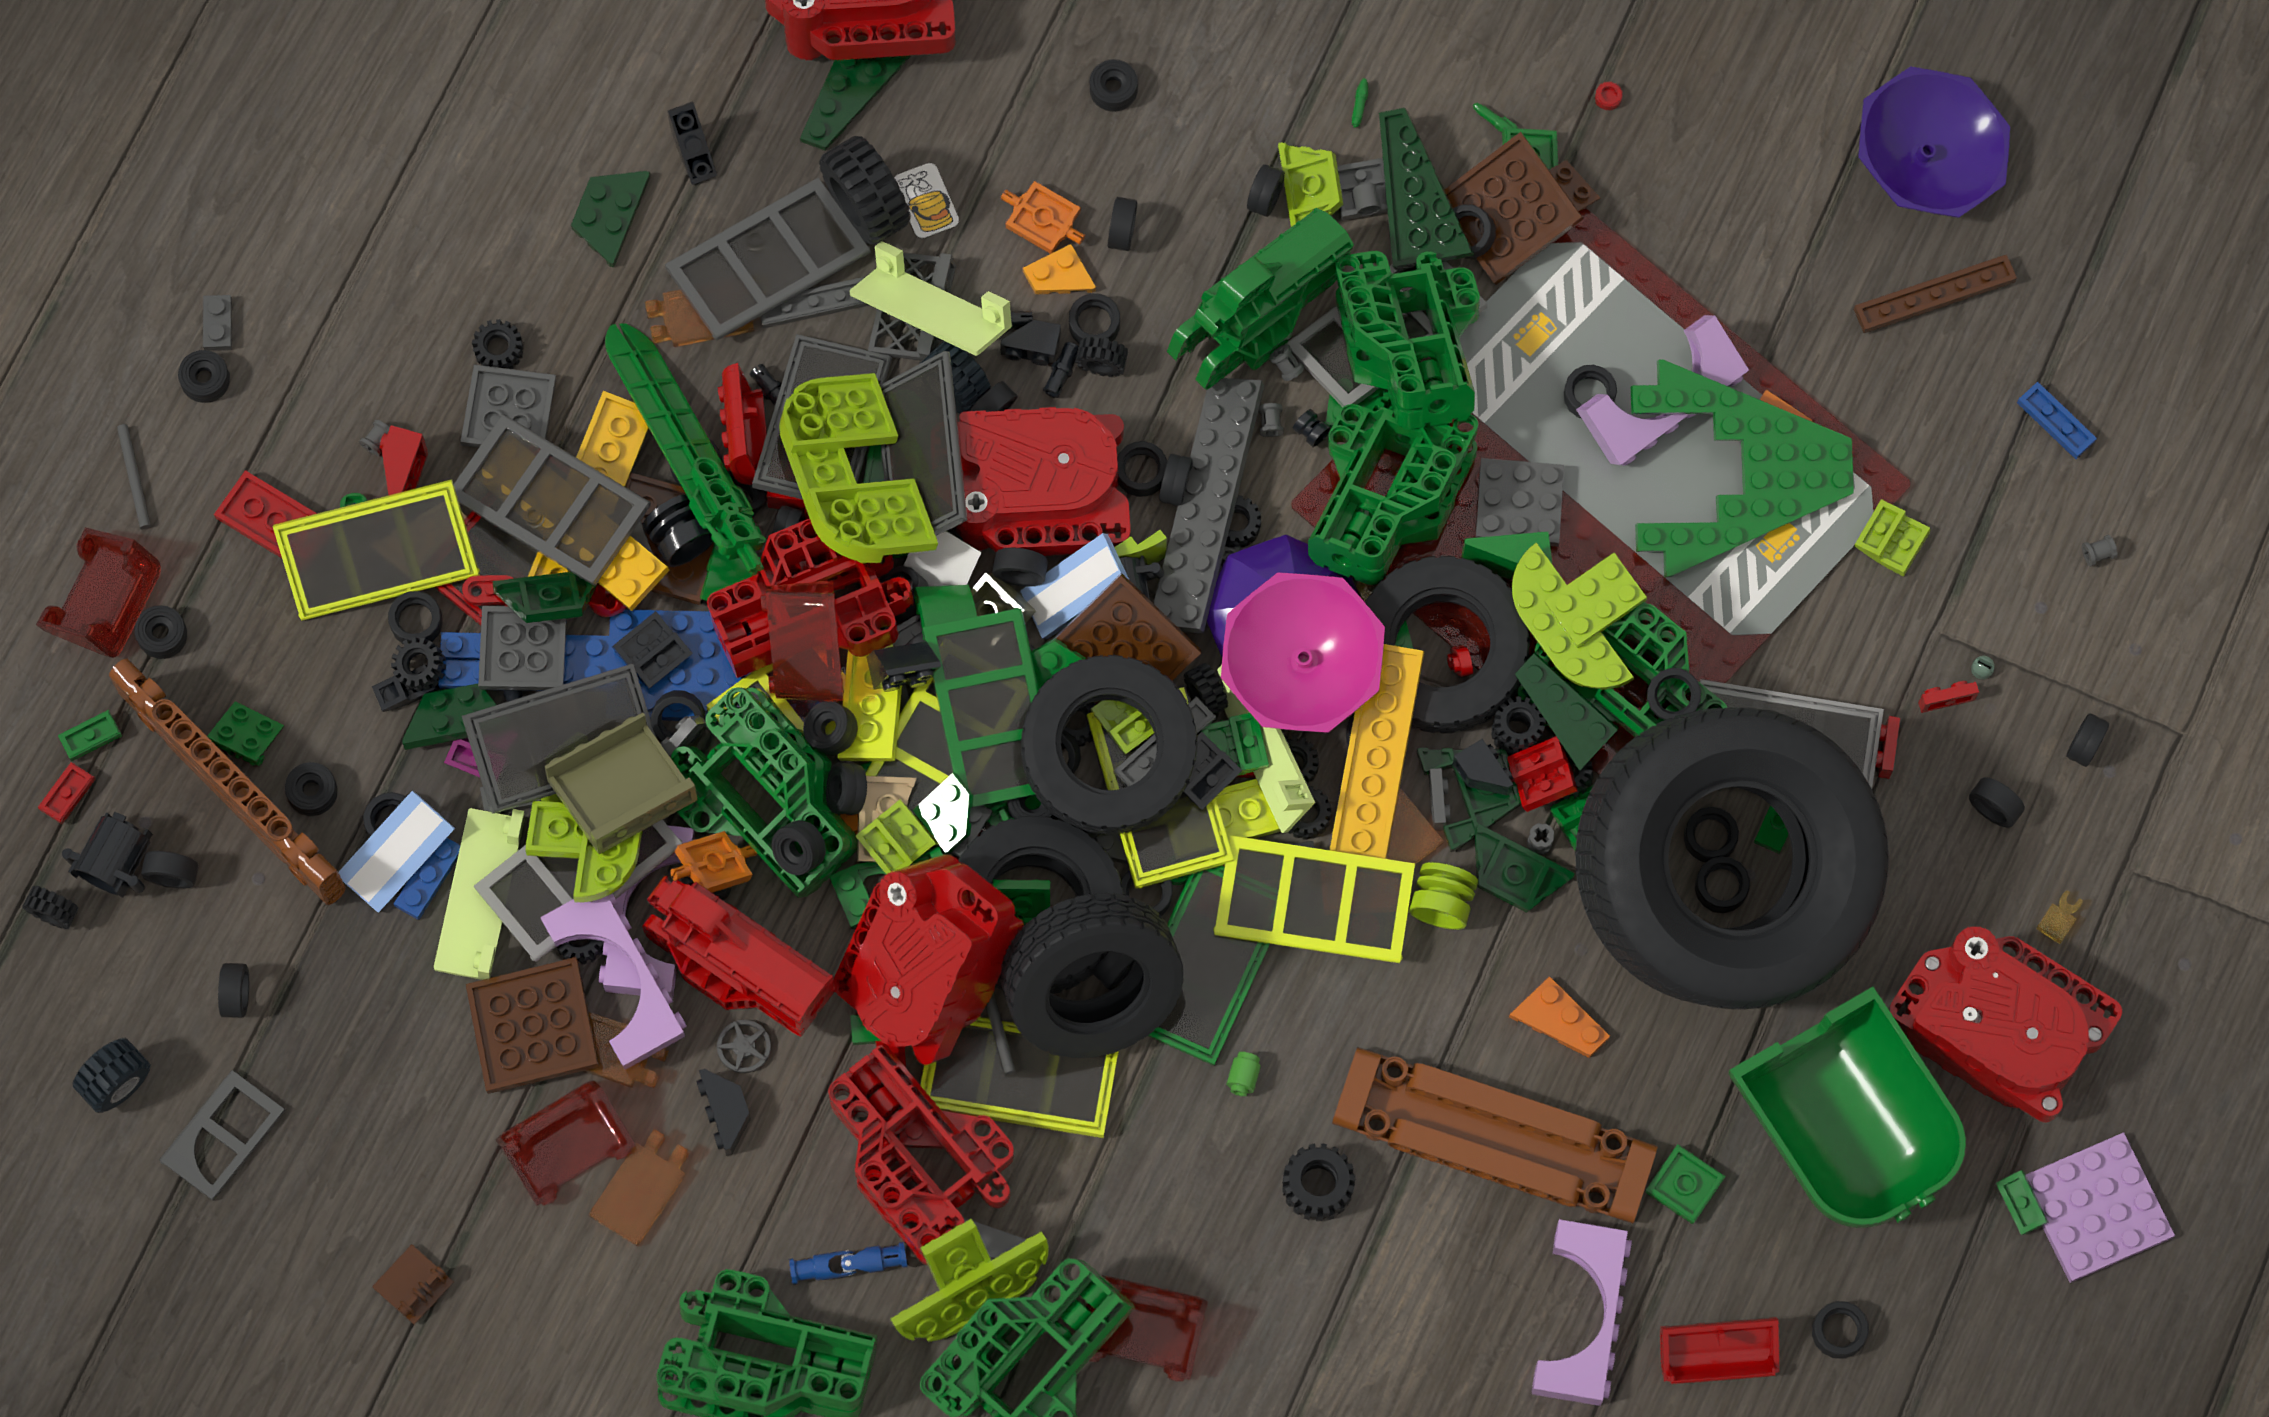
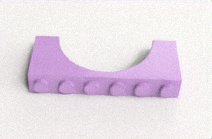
M1704 315L1684 330L1692 353V372L1729 387L1742 381V375L1748 372L1749 369L1716 316ZM1596 394L1576 409L1610 464L1622 466L1636 459L1635 454L1642 449L1647 450L1653 447L1658 442L1657 438L1659 436L1676 430L1679 427L1678 422L1685 417L1691 418L1696 415L1661 414L1652 418L1640 419L1621 410L1606 394Z
M652 825L642 830L636 867L666 844ZM668 826L682 840V844L695 840V833L692 828ZM674 853L650 873L667 865L681 863V861ZM642 879L616 899L618 904L614 905V909L618 916L622 913L626 916L629 898ZM604 942L603 955H607L606 966L601 965L599 983H603L605 992L640 996L641 984L636 966L623 951ZM646 953L642 954L641 957L647 965L651 962L659 978L655 979L659 989L665 987L671 999H673L677 974L675 964L659 961Z
M613 893L590 902H574L573 899L540 917L556 947L578 939H594L607 942L623 951L632 960L639 974L641 993L636 1013L627 1027L609 1041L623 1068L626 1070L685 1037L682 1029L687 1026L680 1013L673 1014L668 1004L673 1001L666 988L659 989L655 979L659 978L652 963L650 962L646 965L641 955L645 951L638 938L632 940L627 930L631 929V926L624 913L618 916L613 906L618 903Z
M1565 1220L1558 1221L1552 1254L1560 1255L1576 1262L1590 1274L1602 1296L1604 1318L1598 1336L1580 1353L1557 1361H1537L1531 1394L1598 1406L1601 1405L1603 1398L1609 1397L1611 1381H1606L1607 1369H1613L1615 1353L1610 1352L1611 1341L1617 1342L1619 1325L1614 1324L1615 1314H1621L1623 1296H1618L1620 1285L1625 1286L1627 1268H1622L1624 1257L1629 1258L1631 1240H1626L1628 1231Z

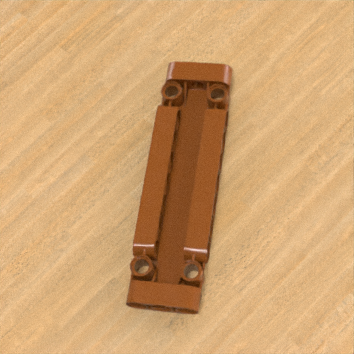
M125 658L119 661L111 669L109 677L118 694L137 712L142 722L152 732L156 731L164 739L175 754L282 862L289 866V870L304 886L307 885L326 905L329 906L335 903L343 895L346 887L339 872L321 854H317L319 852L317 846L303 832L298 835L294 831L289 819L172 701L164 699L166 694L151 678L146 679L129 659Z
M1360 1047L1356 1049L1332 1124L1364 1134L1372 1141L1382 1140L1388 1142L1387 1144L1396 1150L1565 1206L1576 1207L1578 1205L1584 1207L1590 1213H1602L1632 1224L1634 1223L1658 1148L1656 1145L1625 1136L1618 1129H1604L1600 1123L1428 1065L1420 1063L1410 1065L1400 1057L1389 1058ZM1391 1067H1397L1401 1070L1402 1075L1398 1078H1392L1387 1074V1070ZM1372 1120H1380L1384 1124V1128L1380 1131H1375L1371 1129L1369 1123ZM1609 1139H1615L1619 1142L1620 1148L1618 1150H1611L1606 1146L1605 1142ZM1592 1192H1598L1602 1195L1603 1202L1599 1204L1593 1203L1588 1195Z

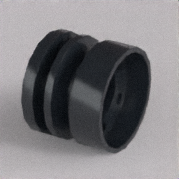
M686 494L676 496L658 506L646 517L642 524L646 534L650 535L652 543L660 544L658 551L670 567L681 566L690 562L714 543L709 530L702 528L689 507L690 500Z

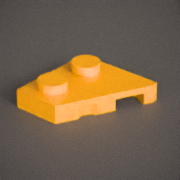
M1071 244L1023 268V273L1035 294H1050L1051 292L1069 294L1070 291L1087 290V293H1093L1096 291V286Z

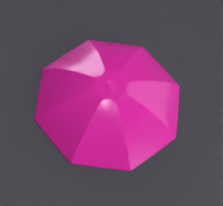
M1276 573L1227 613L1221 679L1262 727L1328 733L1379 691L1385 626L1343 578Z

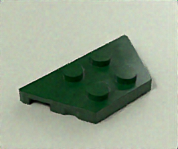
M649 171L590 177L571 223V228L580 238H583L588 243L590 248L595 252L597 251L610 267H615L651 177Z
M572 572L493 581V591L523 621L532 623L583 616L599 583L597 582L594 586Z
M478 683L426 693L423 695L402 740L404 749L408 750L468 738L462 716L496 706V703L485 690L479 689ZM505 715L479 723L482 735L511 729L510 722Z
M1478 824L1475 828L1477 888L1526 913L1575 875L1574 872L1481 824Z

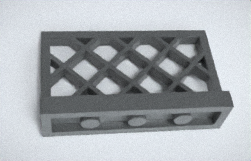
M903 253L904 261H907L911 266L905 270L906 273L911 275L915 272L920 280L927 283L932 281L931 285L951 293L956 264L951 254L941 253L940 257ZM925 264H935L934 272L924 279L918 269ZM877 309L868 351L896 358L922 361L939 346L940 338L917 327L913 329L910 324L898 318L889 325H886L882 320L885 312ZM904 322L910 331L897 340L891 330ZM886 333L894 341L886 348L876 347L878 339ZM914 336L918 341L917 351L904 350L901 344Z

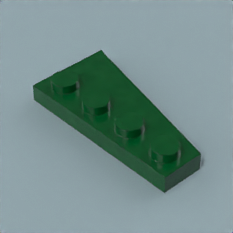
M1536 652L1515 673L1579 770L1618 730V727Z

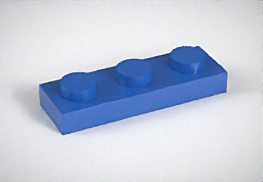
M2039 382L2035 383L2017 401V404L2075 459L2095 443L2097 438Z
M446 838L410 877L394 902V906L419 920L457 862L461 845Z

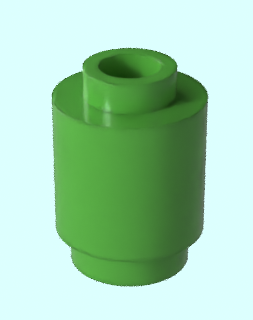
M1238 1052L1237 1057L1233 1059L1226 1083L1231 1088V1093L1245 1097L1247 1093L1254 1092L1261 1068L1258 1056L1248 1052Z

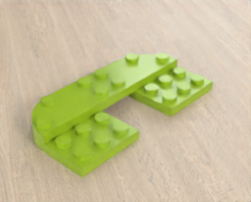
M876 374L817 378L797 386L794 389V393L786 399L780 418L779 430L812 526L821 541L838 554L860 563H881L883 555L936 550L938 541L915 479L857 484L844 448L893 444L897 442L898 433Z

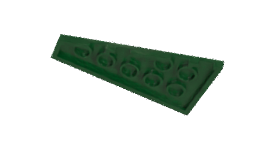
M912 55L834 60L802 132L800 142L826 151L847 128V125L857 114L859 115L868 102L883 89Z
M1406 108L1379 112L1393 268L1399 270L1415 267L1418 255L1423 252L1436 253V257L1441 259L1442 262L1475 256Z

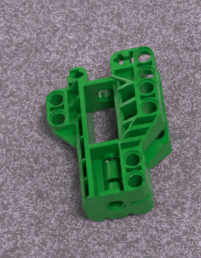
M1315 208L1311 213L1297 221L1295 225L1281 233L1279 237L1239 265L1226 277L1221 278L1210 289L1204 291L1201 297L1203 301L1199 303L1195 315L1185 321L1173 334L1167 353L1177 361L1187 352L1192 353L1195 347L1204 339L1213 337L1220 346L1204 359L1195 379L1205 390L1213 387L1244 362L1253 371L1258 369L1269 360L1270 354L1275 349L1288 343L1301 309L1337 281L1335 262L1344 255H1349L1354 246L1347 231L1327 212Z
M1379 251L1344 255L1335 262V271L1339 288L1336 290V306L1347 343V355L1354 381L1388 389L1396 422L1404 429L1425 427V423H1430V426L1452 423V419L1457 418L1458 422L1467 420L1475 408V390L1460 337L1469 324L1475 323L1479 318L1480 295L1472 271L1464 267L1444 270L1441 259H1438L1434 252H1423L1418 255L1415 271L1396 274L1391 273L1387 257ZM1349 265L1354 267L1355 270L1344 272L1341 268ZM1404 287H1412L1408 291H1400ZM1426 310L1433 335L1409 339L1402 313ZM1427 357L1432 358V359H1430V360H1426V361L1420 362L1423 358H1427Z
M1384 392L1382 397L1377 398L1371 410L1357 404L1344 406L1328 436L1329 455L1334 460L1340 480L1308 540V555L1314 563L1323 568L1328 566L1329 570L1350 577V575L1354 576V580L1362 583L1377 585L1385 578L1402 544L1438 539L1454 508L1455 498L1477 455V443L1474 440L1478 432V420L1471 414L1467 420L1459 422L1455 418L1452 427L1450 423L1430 426V423H1425V427L1404 429L1396 422L1388 392ZM1354 420V421H1357V422H1355V423H1350V422H1348V421ZM1466 422L1470 423L1473 429L1469 432H1462L1458 429V426ZM1458 446H1461V452L1457 450ZM1384 449L1406 456L1386 497L1364 489ZM1431 516H1432V517H1435L1436 519H1432V520H1431V519H1428L1427 517H1431Z
M1643 602L1601 632L1624 665L1648 685H1650L1652 679L1660 671L1669 668H1681L1689 672L1686 632L1651 604ZM1631 640L1637 647L1633 650L1624 642ZM1537 643L1535 652L1550 666L1554 665L1548 656H1542V648ZM1646 654L1656 661L1653 666L1643 658ZM1555 666L1553 667L1556 672L1610 721H1615L1634 737L1640 736V733L1664 721L1661 718L1656 719L1654 717L1656 714L1650 709L1648 702L1639 711L1615 690L1582 687L1568 680ZM1678 678L1665 680L1658 689L1657 698L1659 704L1663 707L1667 702L1669 706L1666 710L1677 712L1683 710L1690 702L1686 699L1687 696L1691 695L1690 688L1684 681ZM1698 681L1701 689V702L1696 711L1727 708V705Z
M732 688L709 710L705 719L707 727L721 743L713 748L707 757L699 748L694 746L678 747L671 755V759L684 778H690L694 783L697 801L680 809L677 813L697 832L719 833L725 831L727 835L742 836L797 898L807 897L817 891L822 886V883L830 878L829 876L833 875L842 866L841 864L846 862L857 850L855 832L838 814L831 812L827 805L826 783L832 762L824 753L815 749L807 742L804 731L797 729L761 689ZM737 692H740V693L733 699V696H734ZM751 692L756 693V694L758 695V697H759V700H757V699L751 694ZM770 713H774L777 716L778 721L775 720ZM716 714L719 715L720 725H715V722L717 721V718L715 717ZM790 734H793L796 737V741L793 740ZM685 754H690V756L688 757V761L691 764L683 763V761L685 760ZM808 755H813L815 762ZM736 757L784 809L769 825L764 822L721 774ZM704 812L708 814L710 819L706 827L701 823V815ZM803 820L811 823L819 830L825 842L826 853L824 860L819 866L805 874L793 875L783 870L775 860L772 852V840L780 828L793 821ZM795 841L794 844L797 851L803 854L802 847Z
M1066 1259L1055 1269L1032 1297L987 1299L959 1331L956 1339L922 1376L920 1380L921 1390L950 1417L970 1416L980 1405L993 1417H1056L1060 1411H1065L1069 1417H1077V1374L1136 1307L1089 1263L1084 1260ZM1078 1265L1080 1275L1074 1280L1071 1276V1269ZM1055 1287H1058L1061 1295L1059 1300L1055 1302L1052 1299V1291ZM1079 1295L1096 1309L1093 1313L1077 1299ZM997 1313L998 1320L995 1324L994 1316ZM1060 1317L1076 1330L1074 1335L1057 1321ZM1015 1329L1021 1336L1012 1345L1006 1337ZM1047 1331L1068 1351L1017 1409L1013 1410L993 1390ZM976 1336H978V1344H977V1345L975 1344V1337H976ZM998 1348L1004 1355L995 1364L991 1360V1354ZM957 1355L961 1358L959 1369H956L953 1364V1360ZM930 1377L929 1382H928V1387H929V1390H928V1389H927V1386H926V1383H927L928 1378ZM937 1377L942 1381V1387L939 1391L934 1387V1381ZM959 1397L962 1400L960 1401V1403H958V1401H956L955 1399ZM959 1404H960V1406H962V1409H961V1410H958V1409H957V1407L959 1406Z
M726 1269L721 1271L715 1278L712 1293L696 1290L695 1292L691 1291L688 1293L685 1291L681 1295L679 1304L682 1319L689 1324L701 1326L697 1341L675 1337L670 1339L664 1347L656 1378L658 1400L664 1408L700 1417H749L752 1413L763 1415V1417H794L800 1412L823 1417H859L875 1361L877 1335L790 1316L769 1288L768 1281L765 1278L736 1270ZM725 1283H732L736 1286L730 1291L721 1288ZM755 1289L764 1292L759 1297H753L749 1293ZM695 1302L697 1306L693 1310L688 1309V1306ZM719 1332L797 1349L793 1366L716 1349L715 1345ZM677 1347L682 1348V1353L673 1354L671 1352L675 1351ZM811 1353H814L816 1355L814 1358L813 1366L811 1367L809 1366V1362L811 1358ZM839 1360H844L841 1373H837ZM674 1374L678 1376V1381L673 1380ZM726 1386L732 1387L734 1391H726ZM663 1392L677 1395L678 1398L674 1401H667L663 1398ZM757 1392L760 1393L763 1397L756 1398L750 1396V1394ZM691 1399L703 1401L707 1404L704 1407L697 1408L691 1404ZM723 1407L735 1409L731 1414H724L720 1410Z

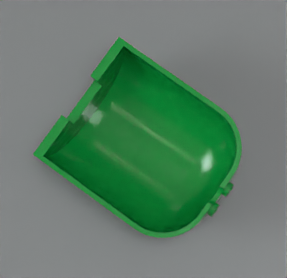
M1874 987L1869 988L1826 1013L1820 1023L1782 1045L1776 1042L1733 1067L1728 1072V1075L1810 1201L1823 1215L1840 1225L1853 1228H1869L1885 1224L1894 1219L1897 1223L1905 1220L1912 1214L1910 1210L1918 1205L1923 1209L1936 1200L1933 1195L1951 1181L1963 1162L1966 1139L1958 1114Z

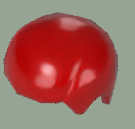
M598 584L588 604L592 611L601 617L618 615L627 608L600 584Z

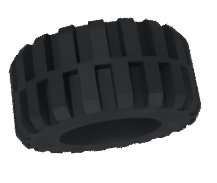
M853 136L822 155L819 161L820 171L823 174V179L828 186L830 194L867 244H878L908 225L911 214L903 192H901L889 167L886 166L880 154L876 152L872 144H869L868 140L862 136Z

